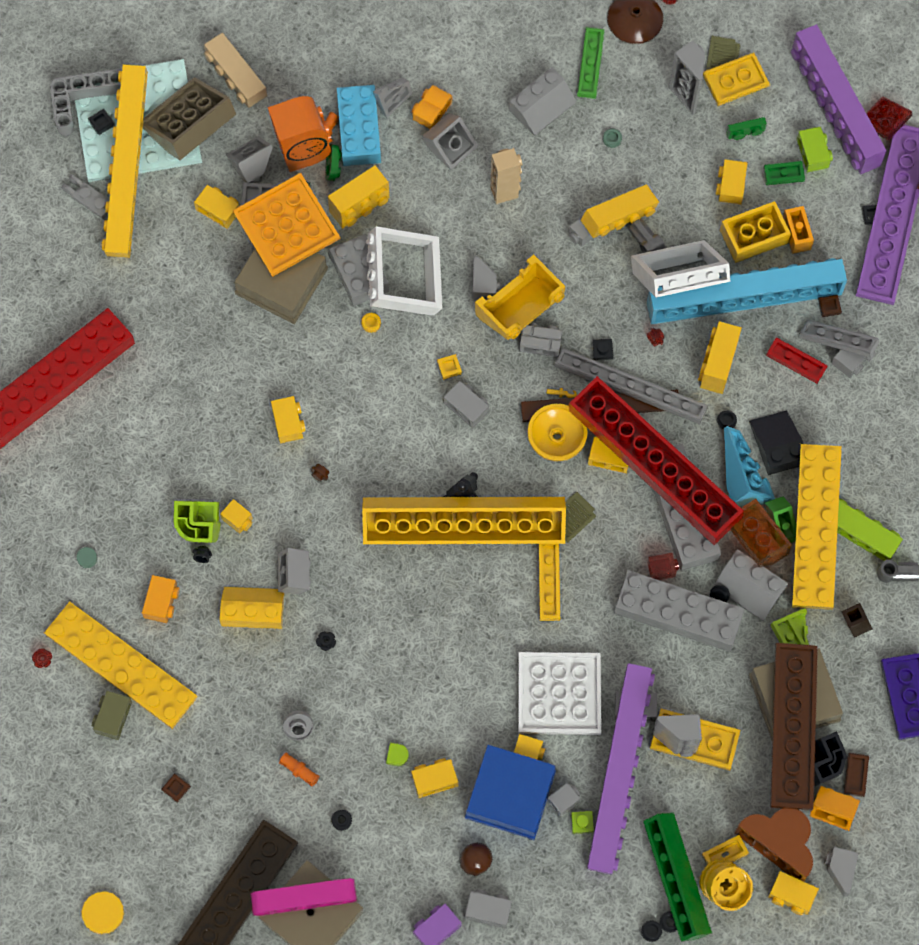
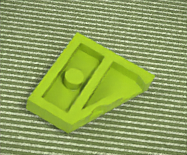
M806 608L770 624L780 643L809 645L807 640L808 626H806L805 617L807 614Z

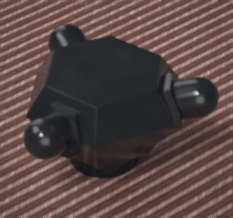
M477 473L467 474L446 491V495L443 497H478L475 493L477 490Z

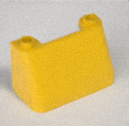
M534 254L526 260L529 265L524 270L521 268L519 275L494 296L489 294L487 300L481 297L475 302V315L507 340L517 338L522 329L555 302L559 303L565 297V285Z

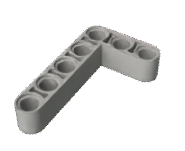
M122 68L60 77L52 80L50 89L54 120L60 135L68 136L74 131L71 100L117 94V89H120L121 82H113L118 80L119 71H122ZM79 85H82V86H83V87H81V88H79V89H76V87L79 86ZM64 122H68L65 126L61 125Z

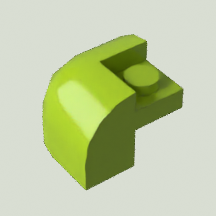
M174 501V528L186 541L215 543L218 540L221 522H219V502Z

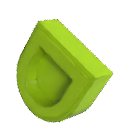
M390 743L386 764L404 765L409 758L407 748L401 744Z

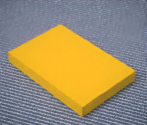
M754 52L703 72V78L717 106L770 86Z

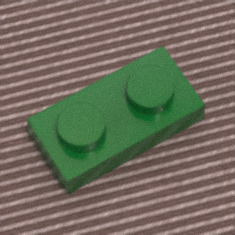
M765 117L728 125L726 132L728 140H740L751 134L758 136L765 131L767 122Z
M802 161L764 165L766 185L805 181Z

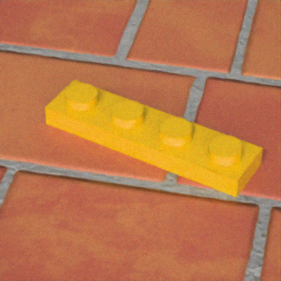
M539 544L540 621H560L559 544Z

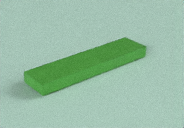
M586 27L577 97L596 99L605 29Z

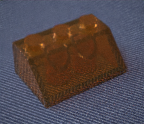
M757 499L741 507L744 510L743 517L730 531L759 567L773 565L790 554L792 544Z

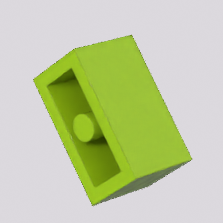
M821 126L799 131L797 142L806 172L829 168L833 155L831 150L827 148V135L822 132Z

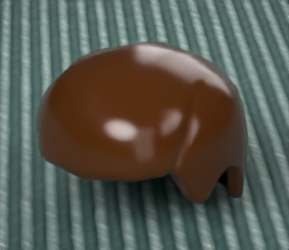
M478 842L467 845L459 858L461 869L466 874L473 876L486 872L491 867L493 861L492 852L488 846Z

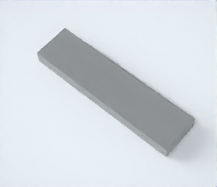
M809 319L799 334L801 339L870 358L879 344V339L876 337Z

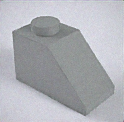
M474 256L472 299L483 297L487 300L489 294L494 296L500 291V282H497V275L478 256Z
M833 847L831 852H827L825 864H828L827 871L841 894L847 897L850 894L859 853Z

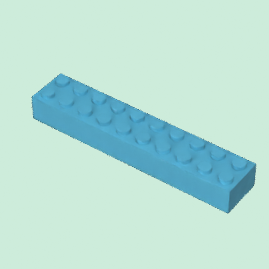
M830 258L825 262L818 263L811 261L799 266L791 264L786 268L772 267L766 271L753 270L747 274L733 273L730 275V282L657 298L649 291L647 308L650 323L657 324L813 300L819 297L839 296L843 293L847 277L842 259ZM662 285L659 286L658 291L662 290Z

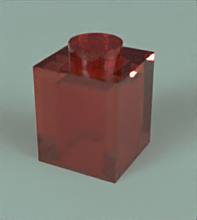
M672 553L648 557L647 564L651 578L662 580L676 576L679 564L677 558H673Z

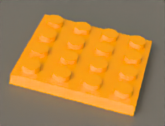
M301 173L233 210L235 217L272 277L340 239L338 232Z

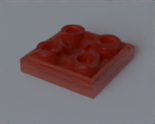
M883 96L866 113L877 134L888 141L913 116L911 110Z

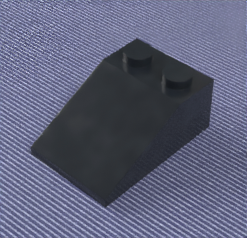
M787 410L749 421L768 475L799 467L800 447L804 443Z

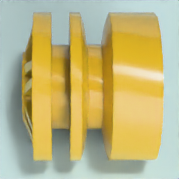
M725 859L714 860L707 864L701 872L699 882L703 895L721 909L728 911L738 910L750 900L753 892V882L749 874L733 862Z

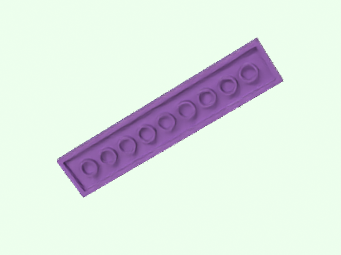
M899 123L895 124L856 291L857 297L890 305L895 303L919 198V189H917L919 181V128Z

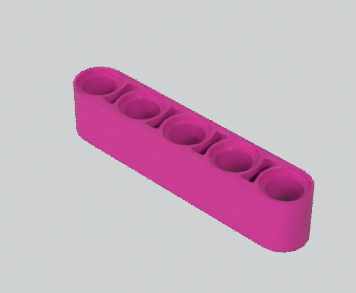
M352 878L251 893L254 916L347 904L357 901L355 880Z

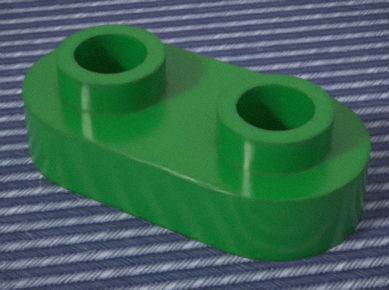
M330 144L331 153L326 158L325 178L329 181H335L341 174L339 161L342 156V150L339 149V145Z

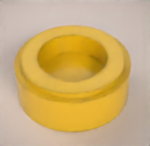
M375 313L365 314L361 320L362 328L369 333L378 331L381 326L380 317Z

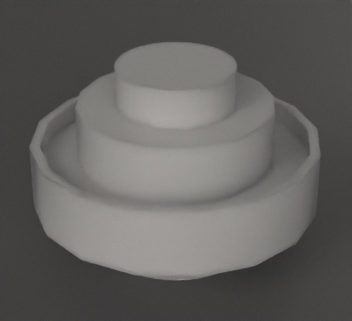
M293 711L284 718L283 731L292 740H304L313 731V719L304 711Z

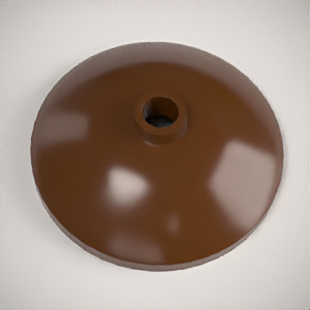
M615 0L609 7L607 23L611 32L621 41L630 44H641L652 40L658 35L663 25V12L655 0Z

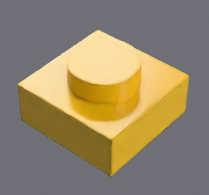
M456 354L437 359L443 380L462 374Z

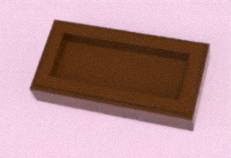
M848 753L844 794L865 797L869 764L868 755Z

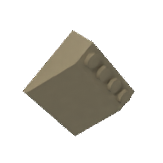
M194 77L144 117L143 129L170 155L181 160L233 118L236 112L228 96Z

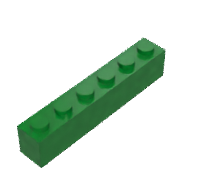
M661 813L644 820V826L681 942L697 940L712 934L674 813Z

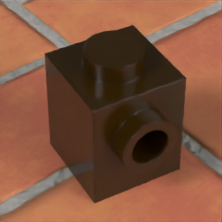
M860 603L841 611L854 638L873 629Z

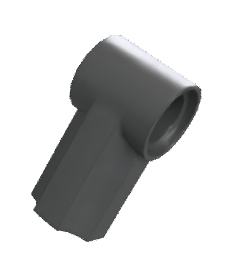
M643 219L636 220L629 227V231L638 241L642 252L646 253L665 249V244L658 234H654Z
M885 560L877 570V577L885 583L891 581H918L919 565L918 562ZM883 568L890 569L892 574H886Z

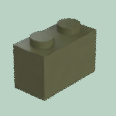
M106 691L105 696L102 695L99 701L100 711L98 715L94 716L92 721L94 732L119 740L132 704L131 698Z

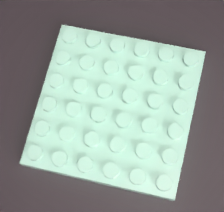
M184 59L145 65L148 71L144 117L188 83ZM79 85V86L76 87V89H79V88H81V87H83V86H82V85ZM117 94L75 100L88 182L112 178V175H109V166L113 164L114 158L111 156V147L115 145L113 127L98 135L88 122V118L104 109L115 123V126H117V119H115V108L119 107V101L116 98ZM144 129L142 130L138 174L202 163L199 146L183 159L178 160L163 149Z

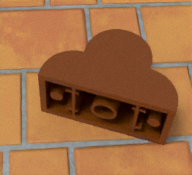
M783 808L774 813L771 818L761 814L750 815L740 822L734 834L740 835L743 841L788 875L804 882L813 868V857L805 844L811 834V825L807 816L800 810Z

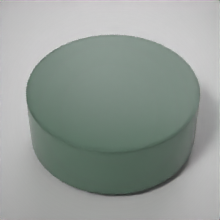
M611 128L604 132L603 143L607 147L616 148L621 144L622 134L619 130Z
M84 547L78 551L76 558L81 567L91 568L96 564L97 554L94 549Z

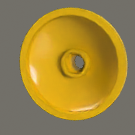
M550 404L540 408L532 416L528 425V440L533 450L541 457L551 461H565L573 458L583 449L587 440V427L569 412L568 405ZM555 434H559V435L561 436V438H560V439H554L553 436H554Z

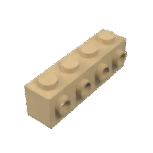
M223 33L204 44L205 58L209 63L213 62L219 76H224L229 89L235 90L241 104L245 103L250 108L267 97L265 85Z
M514 148L502 149L498 153L492 154L490 188L496 204L518 198L519 191L521 190L520 174H522L521 166L523 164L520 154L516 155Z

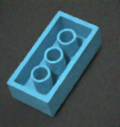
M375 85L337 88L343 166L381 163L377 105L373 93Z

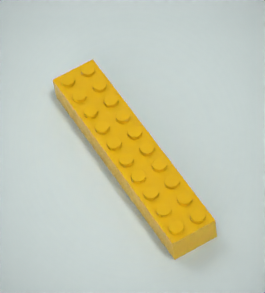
M363 497V544H565V497Z

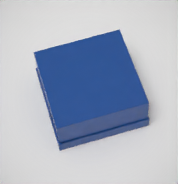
M487 745L465 819L535 840L556 773V765Z

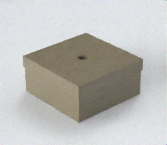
M254 249L234 282L236 288L235 295L295 324L328 270L326 258L318 253H314L272 277Z
M820 648L817 651L815 729L838 723L843 715ZM775 662L755 667L748 675L771 741Z
M306 860L284 887L331 880ZM355 901L347 904L261 915L258 918L288 945H336L363 914V907Z

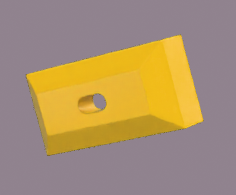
M737 835L702 853L706 864L719 859L735 862L747 856L749 852L740 835ZM725 852L729 853V855L725 857L721 856Z

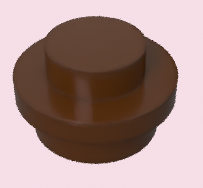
M316 464L311 467L310 470L313 478L320 482L322 480L327 481L330 472L324 466Z

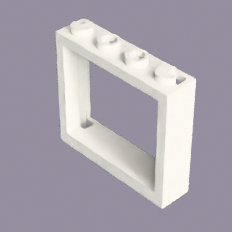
M374 227L367 234L368 239L366 240V244H368L366 259L369 264L367 279L369 280L368 295H370V306L425 315H435L442 309L439 237ZM382 240L424 247L426 301L384 294Z
M705 240L631 256L633 275L655 298L730 282L729 263ZM702 252L703 256L698 257L697 253ZM704 260L708 264L661 275H656L653 272L659 269L669 268L673 266L683 265ZM662 285V290L658 291L659 286Z

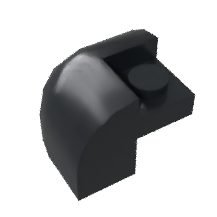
M837 731L815 740L814 786L836 778L843 773L847 755Z

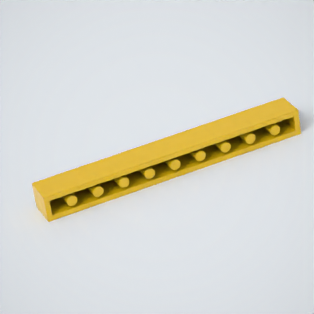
M123 64L122 71H119L118 81L121 82L120 89H117L116 95L119 107L115 108L117 126L113 127L115 145L111 147V156L114 158L113 164L109 166V175H112L111 182H108L107 187L110 200L106 201L108 220L104 221L106 239L102 240V250H105L104 252L107 256L130 258L148 78L146 66Z

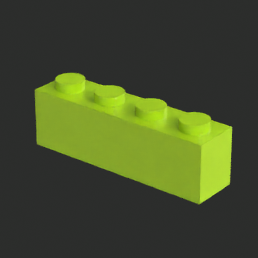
M839 498L837 533L883 561L891 560L903 540L900 535L894 530L884 528L879 521L866 517L865 513L861 510L851 508L846 501Z

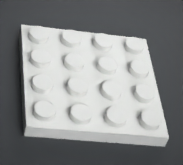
M519 652L518 734L601 735V653Z

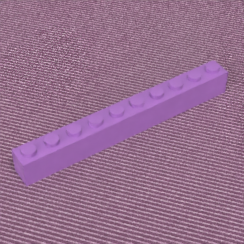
M629 663L626 666L587 870L612 875L613 870L617 871L619 858H616L617 850H621L623 843L620 832L621 829L625 830L627 817H624L625 808L629 809L631 796H628L629 788H633L635 776H632L633 767L637 768L639 755H636L637 747H641L643 735H640L641 726L645 727L647 715L644 714L645 706L649 707L651 694H647L648 688L653 686L655 674H651L652 668Z

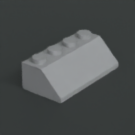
M693 40L675 52L669 89L692 115L696 113L705 60L704 49Z

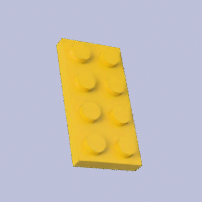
M660 708L658 716H674L684 714ZM700 719L702 739L697 752L693 753V756L681 757L680 754H674L655 736L652 738L650 749L730 771L740 730Z

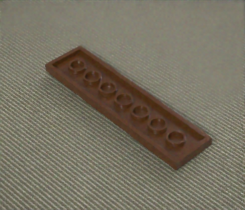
M775 644L770 808L813 810L818 646Z

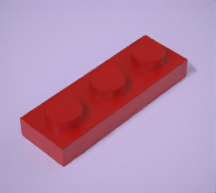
M777 337L766 354L767 357L816 384L819 383L828 365Z

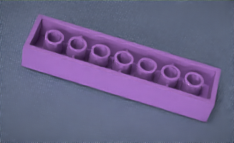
M816 24L796 32L791 55L795 61L798 60L800 72L803 76L806 75L810 90L812 92L815 91L817 103L820 107L824 108L827 121L829 123L832 122L835 136L843 142V150L846 154L850 155L852 167L854 170H858L860 175L880 167L886 153V148L819 27Z

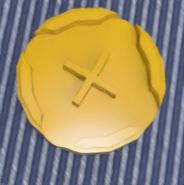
M105 891L96 892L89 896L82 908V920L86 927L93 933L101 935L113 932L121 925L124 918V906L120 899L113 893Z

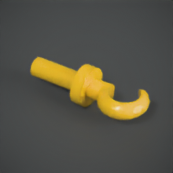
M563 388L559 390L547 389L546 394L559 395V398H562L563 395L567 398H575L577 396L576 391L573 390L574 394H569L568 391H563Z

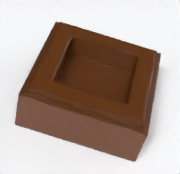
M838 295L818 298L822 317L841 315L842 311Z
M174 773L161 790L178 803L191 786Z

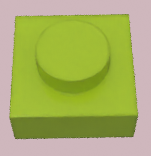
M592 811L571 812L573 834L594 833Z

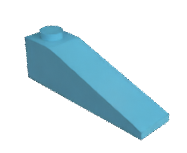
M726 426L724 428L726 485L729 498L742 508L763 505L765 502L775 499L767 478L762 480L757 471L761 468L758 462L749 457L748 454L751 453V450L740 430Z

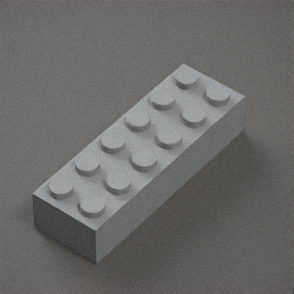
M683 443L675 445L674 447L688 459ZM653 489L680 570L683 571L719 560L721 551L718 542L713 545Z
M628 570L614 614L731 652L745 608Z

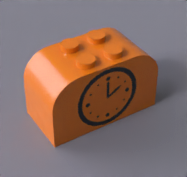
M300 96L268 107L274 131L289 172L314 165L329 156L331 153L329 143L332 142L330 131L323 118L324 115L321 107H316L312 97Z

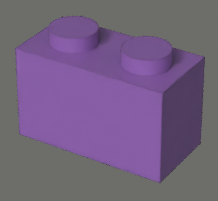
M446 904L442 907L438 905L430 912L431 916L428 919H421L414 925L413 935L422 945H440L458 930L462 923Z

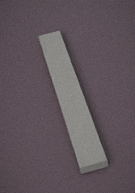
M562 348L555 362V367L589 381H593L598 376L614 391L698 424L701 423L708 409V405L565 348Z

